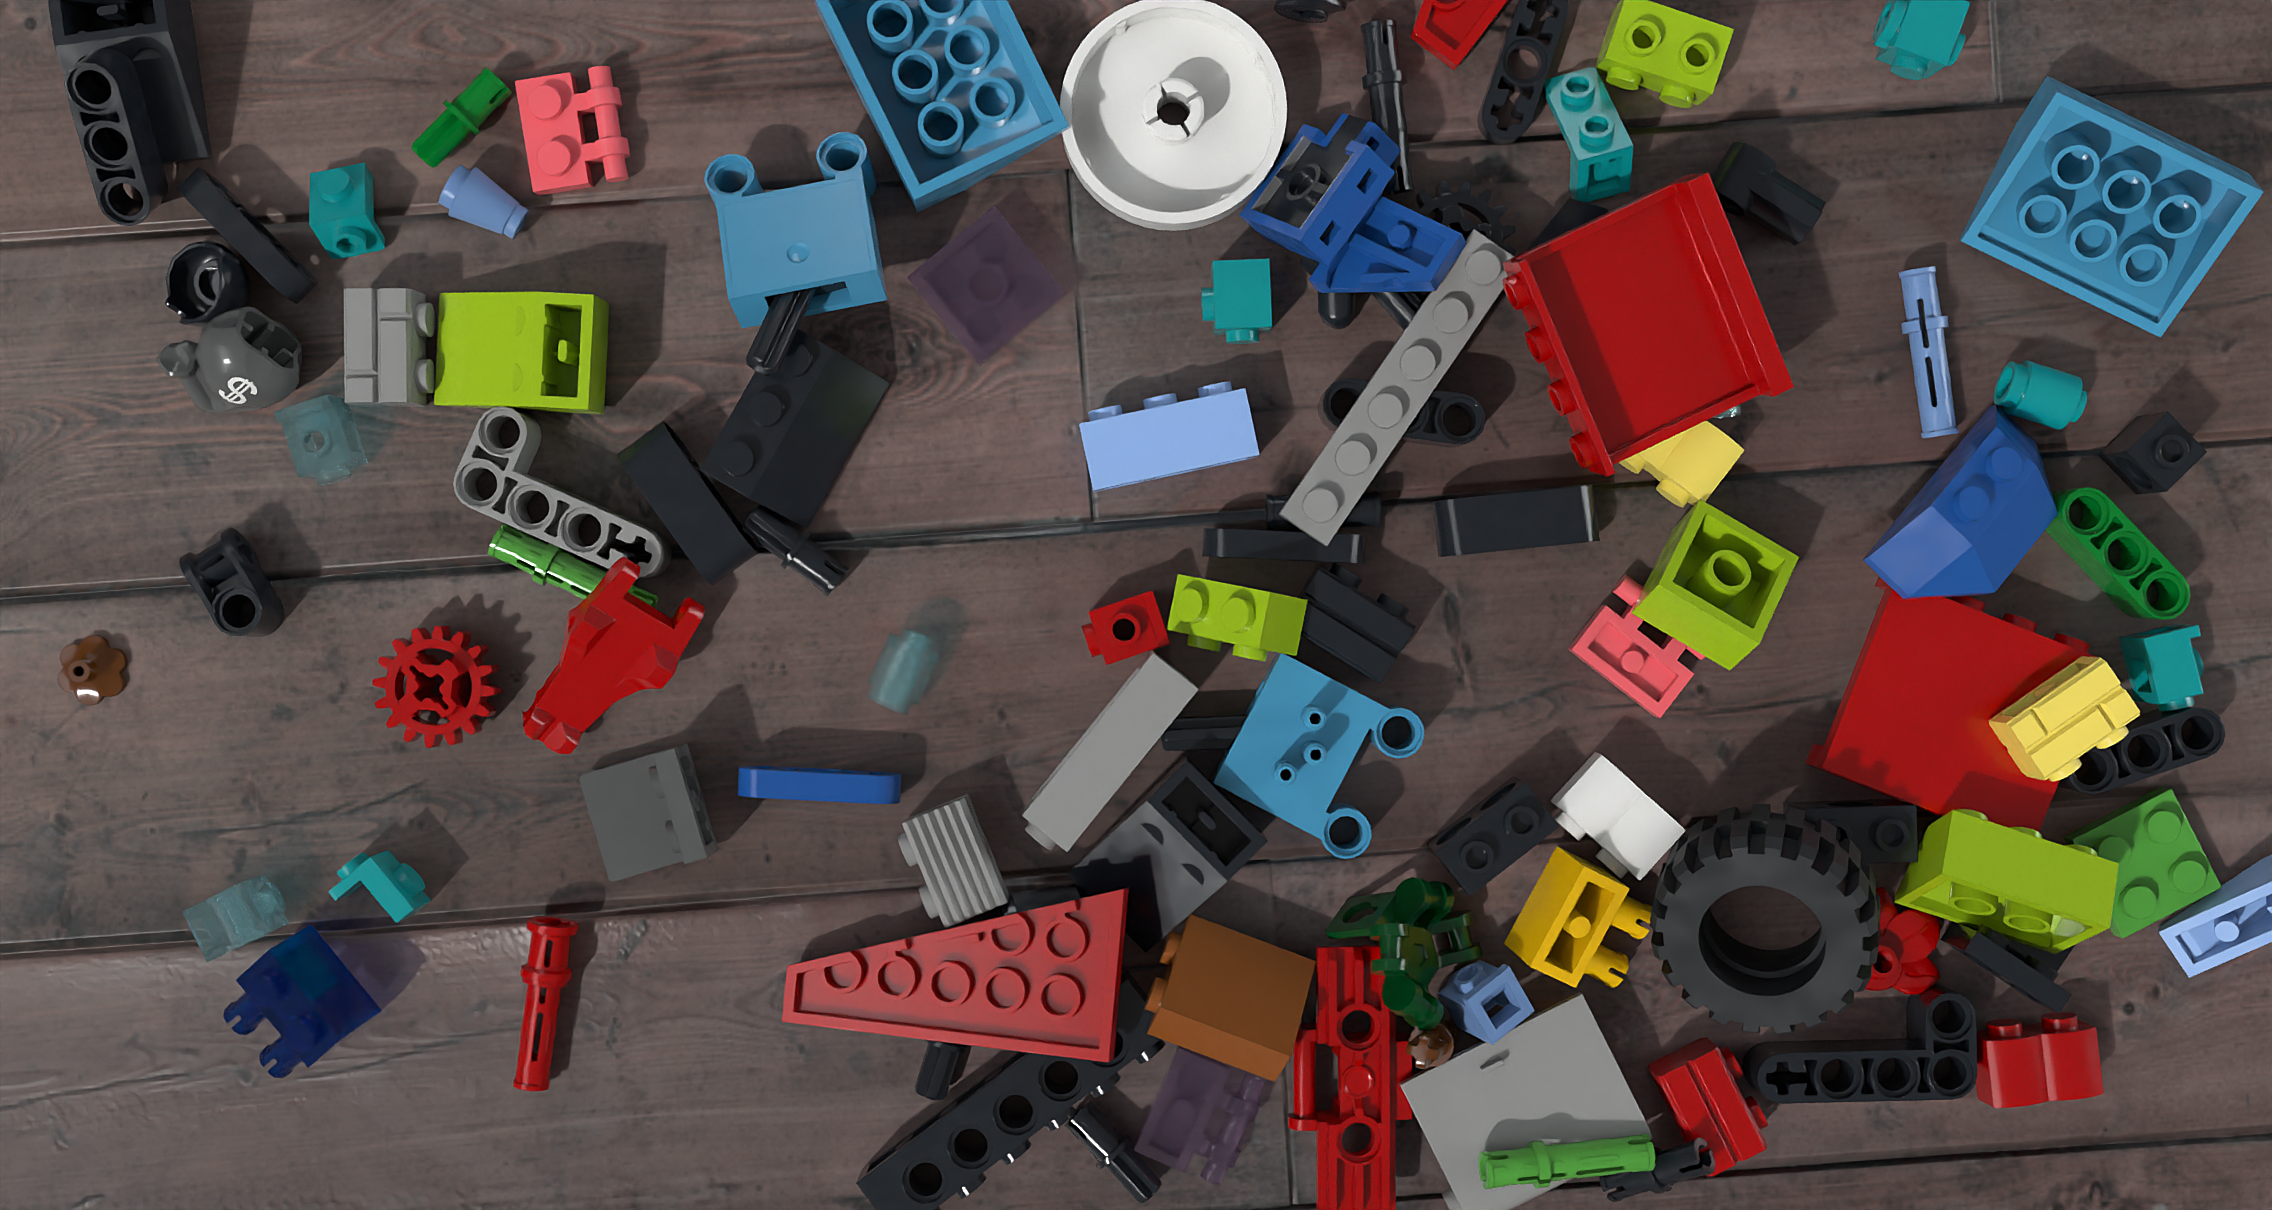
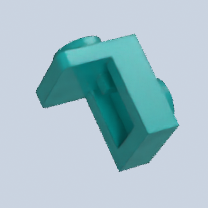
M365 162L310 173L309 225L332 259L354 257L385 249V237L374 220L373 176Z
M389 850L370 857L365 852H362L351 859L337 872V875L342 880L328 892L337 901L352 895L365 885L396 923L415 915L431 902L422 891L425 889V884L420 875L408 864H400Z

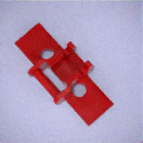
M1380 945L1316 946V1023H1300L1293 1048V1113L1288 1114V1128L1297 1131H1316V1210H1396V1120L1412 1119V1108L1399 1082L1412 1076V1055L1406 1054V1047L1411 1035L1404 1032L1396 1033V1014L1384 1005L1382 999V987L1385 976L1371 974L1370 961L1380 959ZM1355 1010H1362L1369 1014L1371 1028L1368 1033H1342V1022L1347 1014ZM1316 1042L1318 1044L1327 1043L1328 1046H1332V1051L1338 1057V1095H1332L1331 1108L1329 1110L1316 1111ZM1353 1123H1364L1371 1130L1369 1144L1363 1150L1357 1152L1344 1149L1342 1146L1344 1130Z

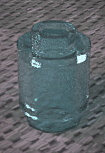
M908 627L904 628L902 635L890 632L868 679L872 686L867 697L884 707L908 715L912 704L920 703L941 658L940 654L932 650L936 641Z

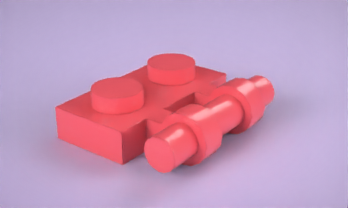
M595 66L588 69L591 89L584 93H578L576 77L571 72L515 81L532 189L538 196L594 187L590 165L604 164L607 182H620L629 179L625 160L630 157L628 138L621 136L617 109L622 107L620 89L613 87L609 66ZM595 113L599 140L593 143H586L582 115Z
M1626 574L1618 581L1612 591L1628 603L1621 617L1608 606L1601 605L1568 647V650L1654 717L1661 718L1694 675L1677 659L1685 649L1700 660L1705 658V656L1670 635H1667L1666 640L1659 647L1637 630L1644 620L1631 612L1644 586L1642 587Z

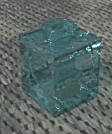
M264 874L243 881L182 911L207 962L229 954L289 924L284 915L286 911L285 900L279 889L274 884L268 883Z

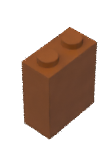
M1190 914L1180 933L1170 931L1163 947L1159 962L1168 965L1164 979L1155 978L1146 1000L1144 1009L1153 1012L1147 1034L1275 1082L1291 1058L1316 961Z

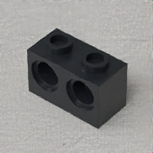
M1513 776L1428 842L1427 846L1459 887L1471 897L1560 826L1526 782Z

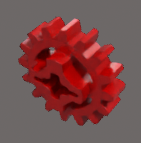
M439 625L434 627L431 638L430 633L425 627L412 629L413 643L405 638H396L391 643L398 655L396 657L381 656L378 663L388 670L387 676L372 679V685L384 688L386 696L380 698L374 704L376 708H390L393 714L385 724L389 729L403 724L406 726L404 741H417L424 734L426 748L440 746L443 736L449 746L463 742L462 729L470 735L478 734L483 730L477 719L478 716L490 717L495 715L497 710L486 701L488 696L502 693V687L489 684L488 676L495 674L500 669L498 664H483L481 659L489 650L486 644L477 645L472 648L468 647L471 638L470 632L458 631L451 639L449 626ZM436 648L451 652L455 656L451 659H446L444 662H438L433 655H428L425 651ZM404 676L407 677L405 695L403 689ZM442 676L445 681L439 687L442 695L433 696L431 690L435 687L436 683L432 677ZM469 677H471L472 692L470 698L467 695ZM430 711H436L441 718H447L450 722L444 724L432 723L422 719L420 716Z

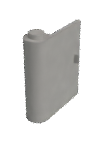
M1581 992L1523 1020L1493 1045L1481 1041L1451 1056L1445 1064L1438 1067H1429L1399 1082L1451 1187L1441 1192L1449 1210H1511L1571 1180L1551 1181L1550 1186L1544 1188H1535L1533 1184H1518L1486 1190L1483 1187V1181L1480 1179L1478 1156L1481 1151H1503L1527 1147L1529 1142L1540 1140L1545 1145H1558L1578 1141L1621 1138L1644 1133L1650 1136V1140L1653 1139L1627 1082Z

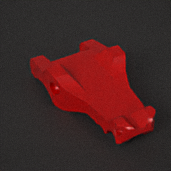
M626 557L618 559L592 593L577 607L569 610L559 662L546 679L543 687L536 692V697L531 707L526 712L522 711L523 729L526 736L532 740L543 742L553 752L571 754L577 747L582 733L613 703L643 689H662L675 674L679 658L704 616L705 607L694 599L687 597L680 603L671 619L628 592L638 578L641 567Z

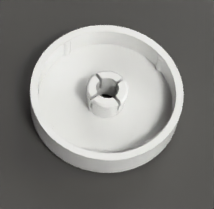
M1141 0L1114 12L1101 21L1086 36L1074 53L1064 77L1060 96V108L1069 125V129L1062 132L1065 150L1069 162L1084 188L1103 207L1118 217L1133 224L1157 230L1177 231L1203 227L1227 217L1242 207L1252 198L1273 168L1284 138L1287 120V101L1283 78L1278 64L1264 40L1243 19L1231 11L1205 0ZM1170 102L1178 103L1187 110L1189 116L1184 121L1182 128L1180 124L1168 125L1161 119L1158 120V110L1164 104Z

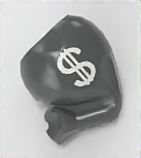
M236 307L217 314L201 330L199 343L188 340L180 343H171L157 356L156 362L166 375L180 379L196 407L212 413H232L267 408L288 397L298 386L303 356L301 342L286 326L268 318L256 308Z

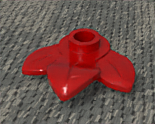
M1877 887L1876 894L1880 896L1878 956L1881 961L1880 972L1876 971L1872 964V975L1865 989L1869 991H1883L1892 987L1906 995L1923 993L1928 988H1931L1940 978L1937 967L1927 958L1935 949L1940 938L1939 917L1916 909L1904 910L1898 913L1884 887Z

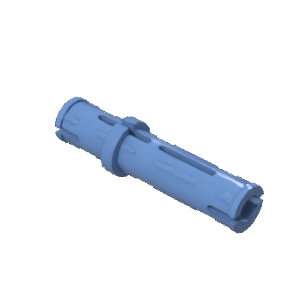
M1936 266L1899 272L1906 322L1901 323L1902 334H1908L1922 438L1959 433L1956 426L1951 376L1943 328L1949 327L1948 316H1941L1935 276ZM1922 299L1924 304L1925 322L1929 340L1928 348L1926 347L1924 324L1922 320L1920 301ZM1929 357L1931 358L1937 397V406L1934 405L1933 391L1928 363Z

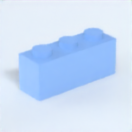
M1228 381L1198 388L1200 398L1177 402L1176 393L1143 400L1145 410L1123 414L1121 405L1089 411L1090 421L1080 423L1079 427L1093 492L1257 458L1260 454L1246 389L1232 391L1231 382Z

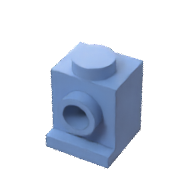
M1478 960L1476 963L1469 964L1453 973L1449 977L1446 987L1438 992L1457 1027L1491 1045L1495 1044L1535 1011L1510 966L1505 964L1497 968L1482 960ZM1496 1004L1504 1007L1492 1018H1489L1486 1013Z

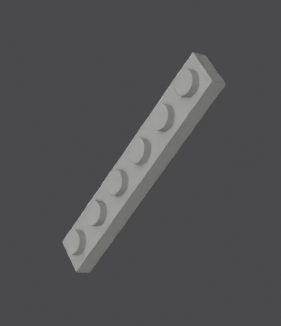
M1475 229L1465 240L1467 244L1438 289L1431 291L1279 512L1280 516L1324 546H1327L1503 289L1502 280L1508 276L1502 262L1514 256Z

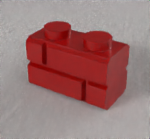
M1707 1037L1699 1038L1680 1048L1677 1052L1670 1053L1649 1064L1647 1068L1684 1142H1690L1695 1138H1703L1708 1144L1705 1148L1699 1149L1698 1152L1709 1148L1712 1149L1715 1158V1171L1710 1175H1706L1707 1177L1715 1176L1735 1166L1736 1162L1745 1161L1766 1150L1768 1145L1760 1130L1768 1126L1767 1120L1752 1096L1744 1099L1735 1080L1743 1077V1073L1727 1046L1719 1049Z

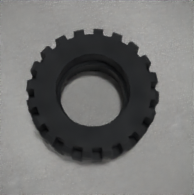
M1753 804L1751 813L1740 814L1739 808L1736 806L1721 810L1718 814L1717 823L1713 824L1710 819L1703 818L1691 826L1689 837L1679 838L1670 849L1667 863H1663L1650 917V927L1653 929L1651 945L1654 956L1660 961L1663 960L1661 972L1668 983L1673 987L1680 984L1683 986L1681 998L1694 1009H1698L1701 1005L1705 1006L1710 1010L1709 1018L1723 1025H1727L1728 1020L1736 1021L1743 1024L1742 1031L1759 1033L1760 1027H1774L1775 1034L1795 1032V1024L1805 1022L1807 1028H1813L1827 1022L1829 1009L1835 1014H1839L1853 1004L1854 991L1856 993L1864 991L1871 978L1872 964L1877 962L1879 948L1880 896L1876 894V879L1869 865L1860 864L1861 851L1850 839L1845 838L1838 842L1836 840V827L1823 819H1818L1815 825L1805 821V811L1788 807L1786 814L1771 812V804ZM1749 886L1772 887L1788 892L1803 901L1815 913L1821 923V928L1811 938L1797 946L1780 950L1759 949L1745 945L1727 934L1716 922L1711 913L1710 906L1719 897L1735 889Z

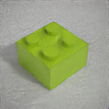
M1700 499L1672 529L1631 613L1730 671L1760 644L1799 556Z

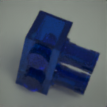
M310 924L269 949L236 979L245 993L225 1008L223 1016L227 1024L238 1015L241 1017V1020L231 1028L239 1035L251 1034L266 1018L270 1021L280 1036L260 1052L259 1060L264 1067L275 1059L277 1063L267 1072L274 1078H284L302 1061L309 1068L342 1045L377 1016L382 1009Z

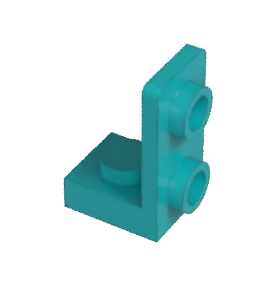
M1588 67L1546 79L1543 86L1544 96L1571 152L1569 190L1573 199L1587 203L1630 191L1633 144L1595 67Z

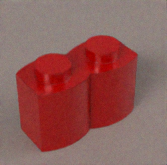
M2046 1013L2041 1015V1023L2022 1026V1021L2017 1019H1996L1986 1023V1030L1977 1031L1978 1100L1993 1108L2030 1106L2047 1101L2076 1100L2104 1094L2096 1027L2077 1019L2075 1013Z

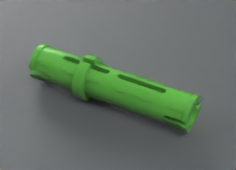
M505 523L497 530L488 550L489 556L522 569V571L533 575L532 580L542 586L550 583L583 600L592 593L607 573L564 552V549L551 543L547 544L539 539L537 540ZM631 586L628 590L629 593L655 608L658 595L636 586Z
M1647 1133L1558 1145H1545L1540 1140L1531 1141L1524 1148L1503 1151H1481L1478 1156L1480 1179L1483 1181V1187L1486 1190L1518 1184H1533L1535 1188H1544L1550 1186L1551 1181H1560L1562 1179L1652 1171L1655 1167V1151L1653 1143L1649 1142L1650 1136Z

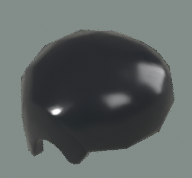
M209 240L188 244L172 257L165 277L168 293L165 305L181 316L179 322L183 325L204 327L217 314L232 308L243 307L250 293V278L239 257L224 245Z

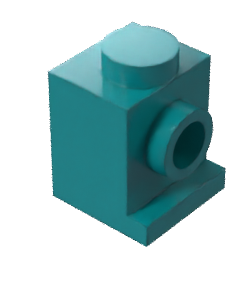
M2170 624L2119 637L2135 702L2157 704L2159 711L2177 710L2195 704L2193 696L2203 694L2200 678L2203 676V663L2198 651L2192 647L2190 638L2201 636L2199 625Z

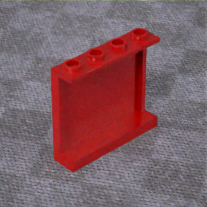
M1709 172L1685 175L1502 262L1508 276L1502 280L1506 296L1514 309L1517 311L1522 309L1530 328L1529 331L1525 332L1528 348L1539 364L1544 362L1552 381L1551 384L1547 385L1549 398L1558 414L1567 416L1574 436L1569 438L1571 450L1582 468L1588 467L1591 472L1610 476L1616 473L1613 467L1614 464L1758 395L1775 397L1794 387Z
M1877 579L1875 587L1885 590L1825 744L1823 746L1813 743L1805 764L1896 800L1914 804L1917 808L1940 817L1952 810L1969 809L1984 814L1988 818L1987 821L2008 828L2025 827L2039 832L2060 780L2052 782L2049 778L2047 780H2040L2023 774L2008 753L2007 747L2001 743L1990 727L1988 720L2081 656L2095 657L2087 653L2090 645L2082 640L2059 633L2055 634L2053 640L2035 633L2038 626L2037 623L2017 615L2004 613L2001 620L1983 613L1986 604L1969 596H1951L1950 599L1945 597L1903 599L1883 579Z

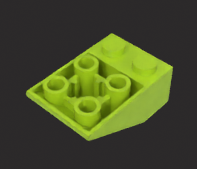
M555 292L440 293L434 405L472 408L503 406L516 410L604 415L610 303L592 294Z

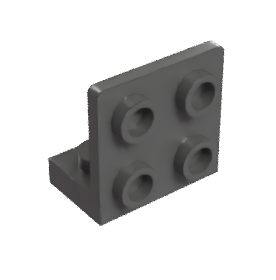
M687 743L588 772L579 777L610 881H618L682 861L685 864L708 858L719 850Z

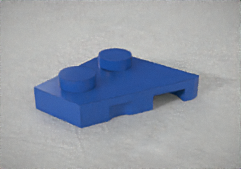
M1380 196L1375 206L1362 218L1354 229L1345 248L1335 256L1329 266L1319 263L1309 281L1315 290L1321 293L1436 291L1467 243L1461 233Z

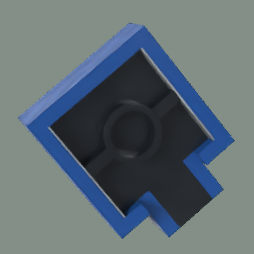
M1345 113L1341 114L1327 135L1318 128L1303 124L1239 216L1267 241L1329 266L1335 256L1345 248L1350 235L1362 218L1370 212L1379 200L1385 186L1395 173L1390 166L1401 152V149L1375 123Z

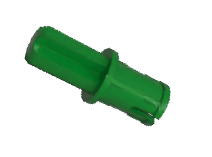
M484 67L469 86L451 103L448 100L442 103L447 109L412 143L411 148L413 152L432 168L437 167L471 132L476 136L480 133L477 128L497 107L512 95L511 90L487 67Z

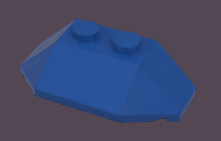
M1997 404L1990 406L1864 557L1863 561L1903 599L1985 595L1996 592L2058 514L2036 441Z

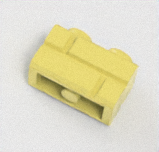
M2081 656L1988 721L1990 727L2001 743L2007 747L2008 753L2023 774L2040 780H2047L2049 778L2050 781L2054 782L2064 779L2077 771L2082 765L2078 758L2094 746L2098 749H2104L2122 740L2129 733L2125 725L2140 716V710L2127 691L2120 686L2121 682L2105 660L2099 657Z

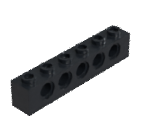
M1128 970L1121 974L1116 1030L1122 1036V1042L1114 1050V1059L1109 1063L1018 1051L865 1166L856 1184L876 1210H941L939 1205L955 1193L960 1199L965 1198L987 1179L983 1172L999 1160L1004 1165L1015 1161L1030 1148L1031 1142L1028 1139L1045 1126L1050 1132L1059 1128L1075 1114L1076 1109L1073 1107L1075 1103L1089 1093L1094 1098L1101 1096L1120 1080L1121 1076L1118 1074L1120 1069L1134 1059L1139 1064L1148 1061L1165 1046L1164 1040L1147 1034L1153 1012L1144 1009L1148 996ZM1056 1061H1066L1075 1067L1078 1075L1072 1082L1061 1085L1049 1079L1046 1069ZM1011 1095H1021L1030 1101L1033 1109L1028 1115L1015 1118L1004 1111L1002 1101ZM965 1129H976L984 1134L988 1144L981 1150L969 1151L960 1145L957 1135ZM920 1163L934 1164L941 1171L942 1179L934 1184H924L915 1177L913 1168Z

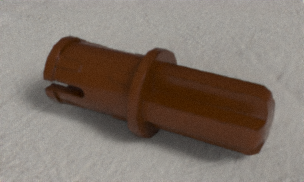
M1445 1020L1443 1024L1439 1022L1435 1028L1426 1032L1414 1029L1406 1047V1054L1413 1055L1416 1059L1415 1067L1417 1068L1438 1067L1445 1064L1452 1056L1458 1042V1032L1455 1026L1448 1020Z

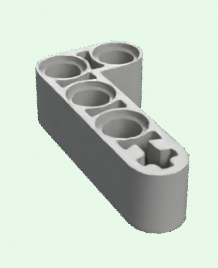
M503 406L491 408L482 415L455 473L454 491L460 502L473 510L608 569L621 557H626L636 564L638 562V557L634 553L615 548L619 540L633 544H644L646 542L645 550L651 553L652 557L650 562H639L637 564L641 567L638 578L657 577L667 569L671 561L672 550L669 541L663 534L527 474L540 446L542 437L540 426L534 417L526 412ZM509 419H514L519 425L520 436L515 445L506 449L499 440V430L503 423ZM490 470L497 479V489L491 498L484 500L478 494L476 484L480 475ZM541 492L549 502V512L544 520L535 523L528 515L527 507L532 496ZM589 515L596 517L601 525L600 538L591 546H587L582 542L578 532L580 523Z

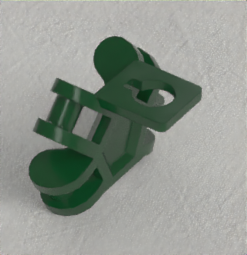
M1411 877L1403 880L1396 887L1395 891L1348 898L1325 929V933L1329 939L1370 935V939L1380 941V959L1370 961L1371 974L1385 976L1382 987L1384 1005L1395 1014L1404 1016L1405 1021L1415 1029L1426 1032L1439 1024L1444 1013L1442 1003L1432 996L1428 989L1438 970L1449 965L1473 960L1480 957L1483 953L1480 942H1473L1468 926L1474 922L1471 910L1449 913L1454 904V893L1450 885L1445 882H1428L1425 879ZM1368 908L1374 910L1373 915H1366L1356 922L1347 923L1359 911ZM1447 931L1451 947L1436 952L1432 936Z

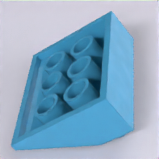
M814 0L818 14L916 213L970 188L1069 129L1062 110L1007 0Z
M2046 76L2016 123L1960 236V240L2161 338L2264 191L2248 172Z

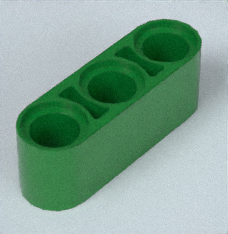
M2090 487L2065 489L2052 493L2058 514L2045 529L2046 532L2122 612L2138 619L2167 620L2176 618L2185 611L2189 605L2191 593L2189 584L2184 576L2104 493ZM2074 500L2080 504L2083 512L2082 521L2077 527L2072 524L2068 514L2069 507ZM2112 541L2118 544L2121 551L2120 561L2115 567L2111 565L2107 555L2108 547ZM2152 581L2156 584L2159 591L2158 601L2153 607L2150 606L2146 597L2147 587Z

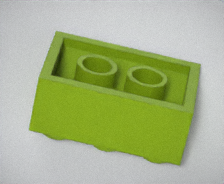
M1957 809L1950 811L1928 826L1918 846V862L1910 863L1896 891L1894 903L1975 929L1984 924L2009 940L2057 954L2110 928L2119 863L2098 857L2097 852L2089 847L2057 844L2042 839V834L2036 830L2025 827L2008 828L1987 821L1988 818L1980 812L1969 809Z

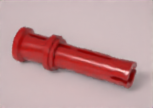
M535 916L527 919L526 928L531 931L527 963L523 964L520 970L522 981L527 984L520 1030L516 1076L513 1080V1087L520 1090L545 1091L549 1089V1074L556 1037L561 989L567 986L568 981L572 979V969L567 967L571 936L578 933L579 927L576 921L554 916ZM548 940L553 942L551 958L546 957ZM542 987L547 988L545 996L541 995ZM541 1012L543 1013L539 1049L538 1053H535L533 1050L538 1013Z

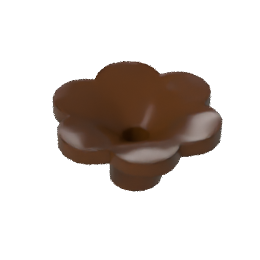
M90 635L85 637L80 644H69L62 649L60 662L63 668L58 674V684L65 692L75 693L76 698L81 704L87 706L97 705L105 696H117L124 690L125 678L122 672L127 667V656L121 649L110 648L109 642L103 636Z

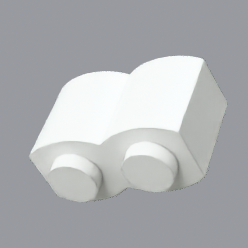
M1597 752L1593 753L1551 799V802L1560 810L1554 817L1555 821L1578 841L1585 834L1591 837L1602 848L1595 857L1620 879L1629 872L1638 880H1641L1686 831L1617 767Z

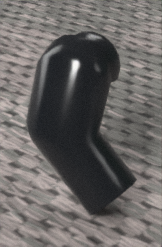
M1303 256L1300 264L1312 276L1319 262ZM1318 291V313L1323 323L1333 329H1343L1349 326L1355 316V292L1321 293Z

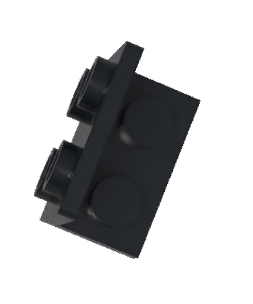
M1953 921L1940 939L2031 1001L2057 1013L2061 1012L2072 995L2055 984L2054 981L2059 975L2057 973L2074 946L2057 954H2052L2009 940L1984 924L1975 929Z

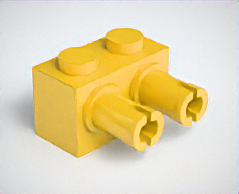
M1556 846L1504 944L1530 967L1574 988L1577 987L1583 974L1603 982L1608 987L1615 988L1623 979L1612 973L1613 970L1610 968L1626 974L1629 967V959L1625 954L1615 952L1600 945L1610 925L1629 933L1636 939L1644 938L1650 930L1640 925L1637 919L1650 924L1652 906L1627 896L1630 888L1601 867Z

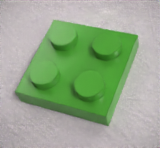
M2160 787L2063 837L2067 845L2089 847L2097 852L2098 857L2119 863L2110 930L2114 936L2125 938L2222 888L2171 788Z

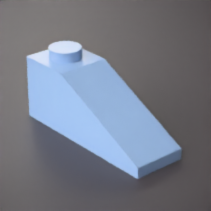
M2272 854L2259 860L2223 884L2222 888L2208 894L2158 927L2159 934L2189 978L2272 942Z

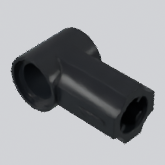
M1733 142L1711 177L1723 210L1739 217H1746L1747 215L1794 246L1801 243L1820 218L1826 202L1775 171L1777 167L1775 162L1761 150L1743 142Z

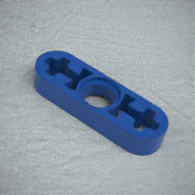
M745 765L739 766L737 795L769 799L896 804L900 803L902 774L884 771Z

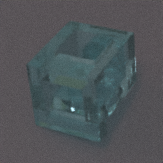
M327 394L274 411L277 423L282 425L298 477L316 479L318 485H327L350 478L352 476L350 468L368 463L350 406L345 403V398ZM318 431L324 437V445L319 451H317L312 437Z

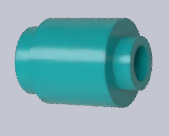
M2028 360L2021 364L2011 361L2003 368L1998 377L1993 400L1995 404L2003 406L2005 413L2061 430L2069 422L2074 423L2080 418L2087 403V392L2082 390L2083 383L2079 376Z

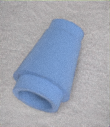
M459 165L451 174L438 201L440 205L449 209L448 215L450 217L501 235L504 234L511 239H515L519 234L530 210L521 206L517 200L477 167L470 170L463 165Z

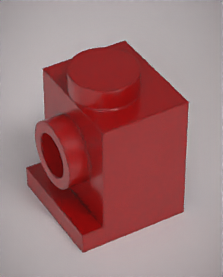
M1152 590L1089 611L1091 623L1081 626L1092 658L1103 654L1106 665L1171 644ZM1123 618L1129 619L1135 626L1133 637L1125 641L1117 639L1113 634L1114 623Z

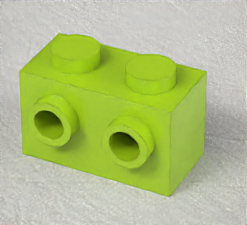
M1620 0L1614 7L1595 68L1599 73L1607 75L1606 81L1609 84L1618 88L1638 90L1639 86L1660 93L1659 99L1669 105L1680 108H1690L1692 104L1699 106L1713 94L1734 29L1649 0Z
M1178 574L1167 630L1189 634L1187 645L1220 652L1222 642L1234 644L1232 655L1266 662L1268 651L1297 656L1308 600Z

